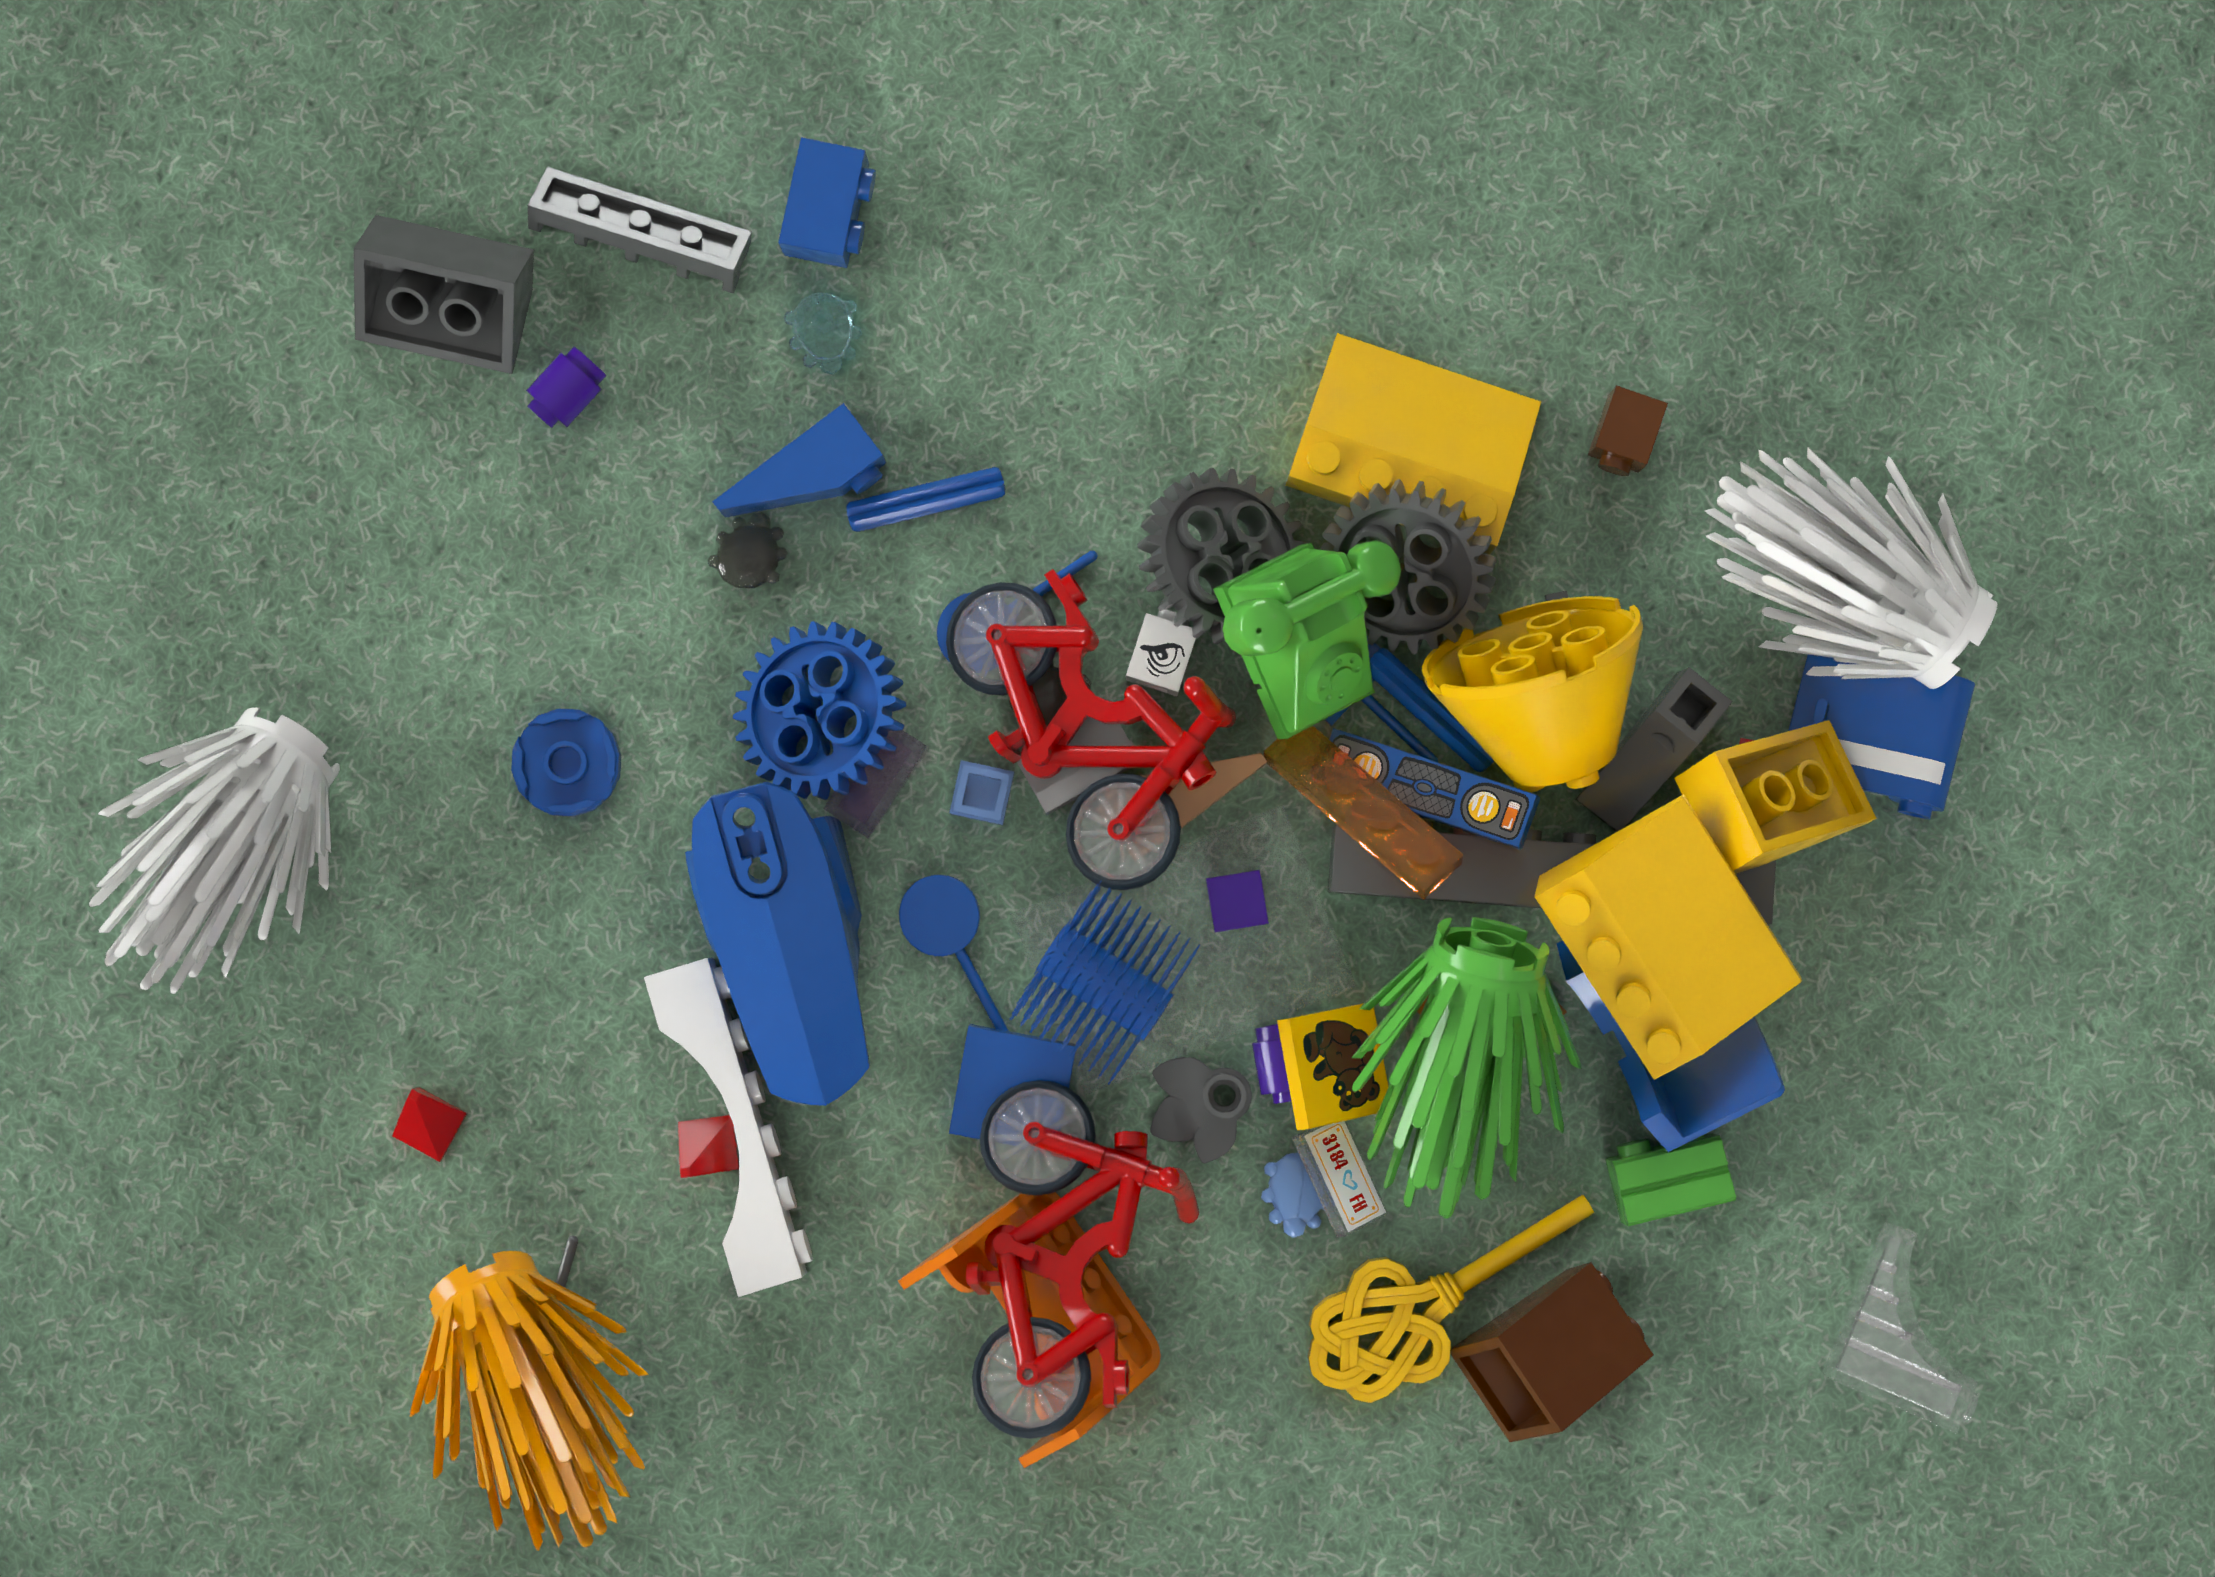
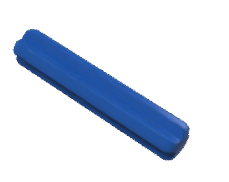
M992 467L851 501L846 505V512L852 530L860 532L1000 498L1005 495L1006 489L1000 469Z
M1381 648L1370 657L1372 678L1475 771L1483 772L1494 762L1429 690L1426 684L1391 652Z

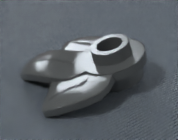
M1194 1057L1171 1059L1160 1064L1153 1070L1152 1074L1158 1085L1169 1096L1163 1100L1155 1112L1150 1127L1151 1134L1171 1142H1184L1194 1139V1147L1202 1163L1211 1162L1225 1155L1236 1140L1237 1120L1247 1112L1251 1104L1252 1092L1247 1079L1240 1072L1231 1068L1211 1070ZM1223 1084L1231 1086L1235 1092L1233 1102L1226 1106L1217 1104L1213 1096L1215 1089Z

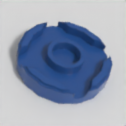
M555 709L538 715L528 724L529 726L523 731L521 737H518L512 751L511 771L519 792L534 807L553 816L576 817L595 810L611 796L620 778L621 753L614 734L600 719L581 710Z

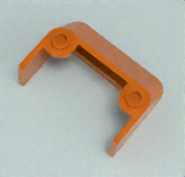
M1056 1192L1037 1196L1018 1194L945 1244L899 1279L898 1282L905 1290L939 1269L947 1282L956 1290L964 1293L974 1292L966 1281L967 1262H980L988 1271L998 1270L989 1262L984 1252L988 1234L994 1228L1001 1225L1019 1227L1060 1199V1196ZM1071 1217L1034 1244L1066 1256L1074 1242L1085 1233L1075 1218ZM1097 1253L1084 1272L1082 1281L1084 1299L1094 1313L1111 1314L1117 1321L1118 1360H1128L1129 1395L1158 1368L1161 1358L1160 1348L1155 1336ZM1024 1270L1033 1317L1050 1319L1062 1324L1071 1332L1075 1331L1077 1328L1062 1307L1058 1284ZM991 1286V1291L1006 1311L1002 1287ZM1035 1329L1040 1354L1062 1340L1057 1335L1048 1331ZM1098 1349L1087 1355L1090 1361L1091 1382L1089 1394L1083 1408L1067 1426L1058 1432L1042 1437L1018 1458L1024 1468L1078 1440L1113 1409L1106 1408L1103 1405V1361ZM1078 1363L1045 1384L1041 1391L1033 1392V1405L1043 1424L1058 1418L1073 1402L1079 1383ZM1117 1395V1405L1128 1395Z

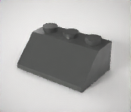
M375 215L354 247L355 340L512 374L533 290L534 249Z

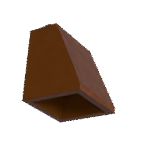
M1592 1262L1565 1270L1450 1349L1451 1356L1509 1442L1563 1432L1654 1356L1644 1341L1645 1337L1641 1327L1634 1319L1627 1316L1613 1295V1287L1610 1281L1602 1272L1596 1270Z

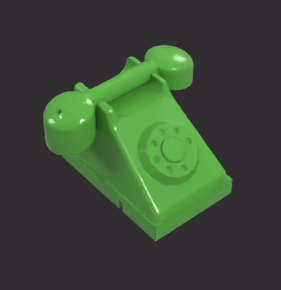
M1375 540L1356 544L1349 550L1347 556L1344 552L1314 549L1312 543L1301 544L1213 589L1225 616L1223 624L1225 641L1233 651L1242 656L1253 683L1261 685L1256 690L1277 739H1288L1375 693L1365 625L1367 603L1364 597L1372 598L1390 594L1396 588L1401 574L1399 558L1394 550L1385 542Z

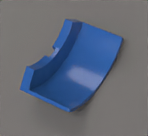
M1564 941L1556 943L1566 982L1583 1002L1602 1034L1604 1035L1613 1030L1627 1056L1619 1060L1618 1063L1635 1100L1641 1122L1668 1152L1780 1097L1784 1093L1785 1087L1779 1070L1755 1016L1704 1054L1654 1080Z

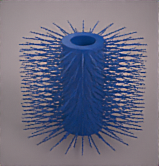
M1096 885L1093 891H1090L1084 903H1081L1072 921L1070 918L1068 924L1062 928L1046 951L1034 973L1036 974L1035 977L1025 988L1026 991L1017 1002L1018 1005L1012 1014L1017 1016L1029 997L1033 996L1040 981L1047 977L1041 985L1042 988L1030 1003L1031 1006L1024 1014L1025 1017L1021 1021L1020 1027L1024 1025L1034 1010L1038 1008L1045 994H1048L1053 983H1056L1054 986L1056 988L1045 1001L1046 1004L1036 1016L1037 1019L1031 1026L1032 1028L1029 1033H1032L1040 1021L1044 1019L1050 1007H1053L1059 994L1063 993L1064 989L1067 990L1059 1001V1005L1050 1016V1020L1043 1028V1032L1039 1036L1041 1039L1050 1030L1053 1023L1057 1021L1072 996H1076L1075 1002L1056 1029V1033L1049 1044L1051 1046L1059 1034L1063 1032L1069 1020L1071 1021L1078 1007L1085 1002L1087 1005L1079 1014V1018L1070 1029L1069 1034L1059 1049L1062 1051L1072 1036L1076 1034L1091 1009L1094 1008L1096 1010L1095 1015L1076 1042L1069 1059L1075 1054L1079 1046L1082 1045L1102 1014L1105 1015L1107 1018L1089 1043L1090 1045L1084 1052L1079 1065L1082 1064L1092 1048L1095 1047L1111 1020L1116 1023L1115 1028L1096 1055L1088 1072L1091 1071L1121 1027L1126 1029L1127 1031L1110 1055L1098 1079L1108 1068L1131 1033L1135 1035V1041L1110 1078L1109 1085L1140 1040L1144 1041L1167 1008L1174 996L1172 993L1174 987L1191 963L1200 944L1188 958L1169 988L1165 989L1162 987L1163 983L1178 962L1191 938L1182 946L1159 982L1156 983L1153 981V977L1172 950L1180 935V931L1168 945L1163 955H1161L1153 970L1150 971L1148 976L1144 975L1143 972L1165 939L1171 925L1163 932L1139 969L1133 968V965L1153 937L1152 935L1158 928L1161 919L1155 923L1144 941L1141 942L1132 959L1130 958L1128 963L1124 962L1123 960L1129 954V950L1146 926L1151 912L1143 919L1138 929L1135 930L1117 957L1114 952L1125 939V935L1132 927L1142 907L1140 906L1136 909L1123 930L1121 929L1112 946L1110 945L1108 950H1106L1105 946L1111 940L1110 937L1127 913L1132 899L1122 908L1109 929L1105 931L1099 944H1097L1095 939L1106 926V922L1113 914V910L1119 903L1121 896H1117L1114 902L1110 904L1103 917L1101 916L1093 932L1091 933L1090 931L1088 937H1086V933L1090 930L1089 927L1100 914L1099 911L1111 893L1109 887L1106 894L1104 893L1098 904H1095L1088 918H1085L1079 931H1077L1078 928L1076 926L1086 915L1085 912L1095 900L1094 897L1100 890Z

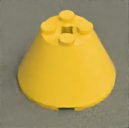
M1603 596L1562 598L1516 608L1498 614L1502 626L1475 635L1473 630L1465 628L1456 643L1448 638L1441 642L1439 648L1433 649L1423 662L1422 673L1425 684L1513 781L1515 788L1529 793L1539 791L1545 786L1566 783L1567 787L1572 789L1584 788L1599 780L1598 770L1612 761L1617 753L1643 631L1641 614L1635 605L1630 606V611L1621 609L1618 598Z

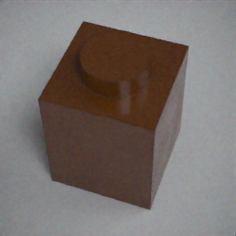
M1616 385L1608 394L1588 456L1600 459L1598 467L1606 472L1619 476H1629L1631 470L1639 473L1648 464L1668 403Z

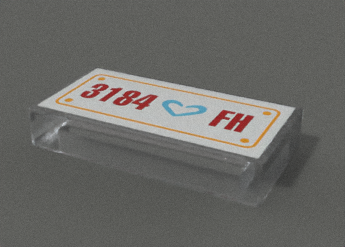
M1347 1121L1307 1129L1292 1137L1337 1238L1348 1236L1389 1214Z

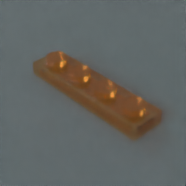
M1314 726L1288 739H1276L1264 750V758L1273 770L1423 900L1462 865L1464 854Z

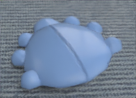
M1305 1152L1286 1154L1276 1163L1268 1162L1264 1166L1265 1174L1270 1176L1269 1188L1262 1191L1261 1198L1265 1203H1272L1275 1208L1269 1213V1221L1273 1224H1279L1283 1221L1284 1233L1292 1238L1303 1235L1306 1224L1312 1229L1320 1227L1321 1219L1317 1213L1320 1209L1329 1210L1333 1206V1200L1327 1195L1329 1189L1314 1156Z

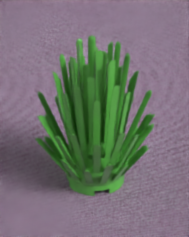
M1472 917L1470 927H1451L1452 918L1440 921L1437 925L1433 945L1360 1007L1361 1010H1371L1378 1003L1380 1007L1390 1006L1403 994L1352 1056V1058H1362L1376 1044H1380L1353 1083L1352 1091L1356 1092L1364 1087L1427 998L1416 1026L1407 1041V1046L1389 1077L1390 1085L1374 1120H1377L1373 1129V1134L1375 1135L1368 1149L1367 1158L1371 1160L1378 1154L1414 1068L1402 1101V1105L1405 1108L1393 1140L1395 1149L1385 1176L1384 1189L1394 1182L1404 1149L1407 1147L1414 1126L1417 1130L1407 1171L1409 1170V1177L1403 1199L1404 1205L1409 1208L1414 1200L1416 1190L1422 1189L1425 1184L1431 1190L1439 1188L1443 1169L1447 1167L1439 1205V1214L1444 1218H1450L1453 1215L1456 1203L1459 1201L1462 1185L1464 1187L1466 1185L1482 1116L1483 1121L1474 1174L1476 1184L1474 1193L1480 1200L1490 1195L1498 1134L1499 1142L1503 1145V1159L1506 1165L1509 1166V1175L1515 1182L1517 1181L1523 1058H1526L1531 1108L1534 1114L1538 1115L1542 1110L1540 1087L1543 1083L1538 1052L1539 1046L1554 1127L1561 1133L1564 1132V1122L1558 1090L1562 1093L1563 1091L1554 1052L1558 1055L1561 1054L1558 1035L1561 1038L1571 1065L1581 1069L1579 1057L1568 1032L1569 1028L1545 972L1550 952L1548 945L1542 942L1540 949H1537L1526 942L1528 931L1507 923L1479 917Z

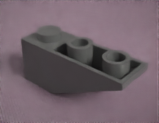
M1690 667L1677 672L1618 745L1617 753L1612 761L1598 770L1599 780L1585 787L1576 800L1614 831L1618 832L1623 829L1700 744L1733 701Z

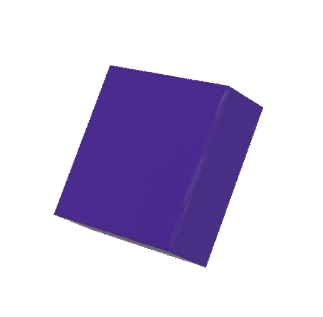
M1260 870L1205 879L1214 933L1269 924Z

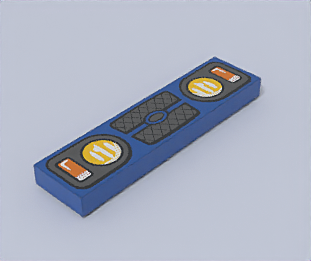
M1333 728L1315 777L1317 781L1519 850L1523 848L1540 801V797L1536 794Z

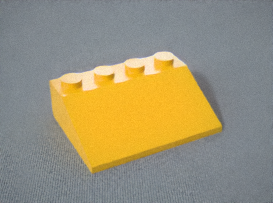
M1337 333L1285 486L1350 507L1349 503L1357 492L1369 500V492L1376 483H1379L1387 495H1389L1396 480L1401 479L1408 494H1412L1418 482L1423 481L1426 497L1433 499L1441 488L1446 489L1444 505L1450 508L1455 503L1463 500L1465 506L1460 517L1464 521L1473 517H1480L1481 521L1474 532V536H1491L1492 541L1484 552L1490 555L1498 546L1516 492L1541 401Z
M1684 794L1539 875L1535 899L1654 1080L1704 1054L1802 982V977Z

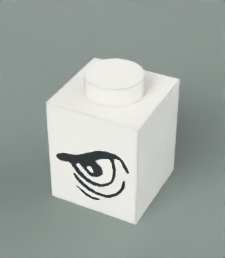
M1163 610L1159 611L1157 616L1146 613L1127 670L1126 680L1178 696L1196 640L1192 634V627H1189L1190 620L1176 627L1173 625L1176 612Z

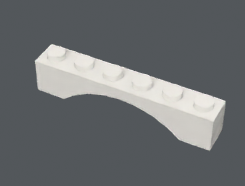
M705 958L644 977L659 1030L682 1045L704 1067L722 1094L734 1124L739 1150V1190L733 1218L722 1244L738 1297L802 1278L807 1273L805 1263L813 1261L810 1244L804 1229L795 1231L789 1210L797 1208L794 1190L789 1177L779 1178L773 1157L781 1155L780 1143L773 1124L763 1125L757 1104L766 1102L764 1089L758 1072L755 1070L748 1073L742 1051L749 1050L750 1044L740 1018L732 1020L726 1000L731 998V994L721 966L716 967L714 958Z

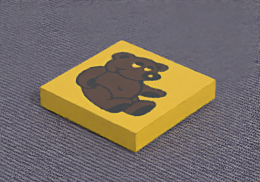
M1362 1003L1277 1020L1297 1130L1312 1129L1377 1114L1389 1087L1384 1059L1364 1087L1356 1092L1352 1091L1353 1083L1380 1046V1044H1376L1362 1058H1352L1377 1027L1374 1007L1371 1010H1361L1360 1007L1364 1004Z

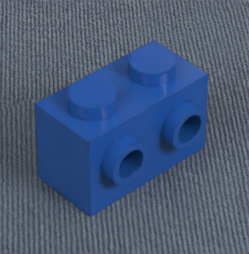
M801 137L778 242L784 256L847 268L850 253L859 254L865 229V222L858 221L861 202L871 201L876 178V170L869 168V161L865 150Z

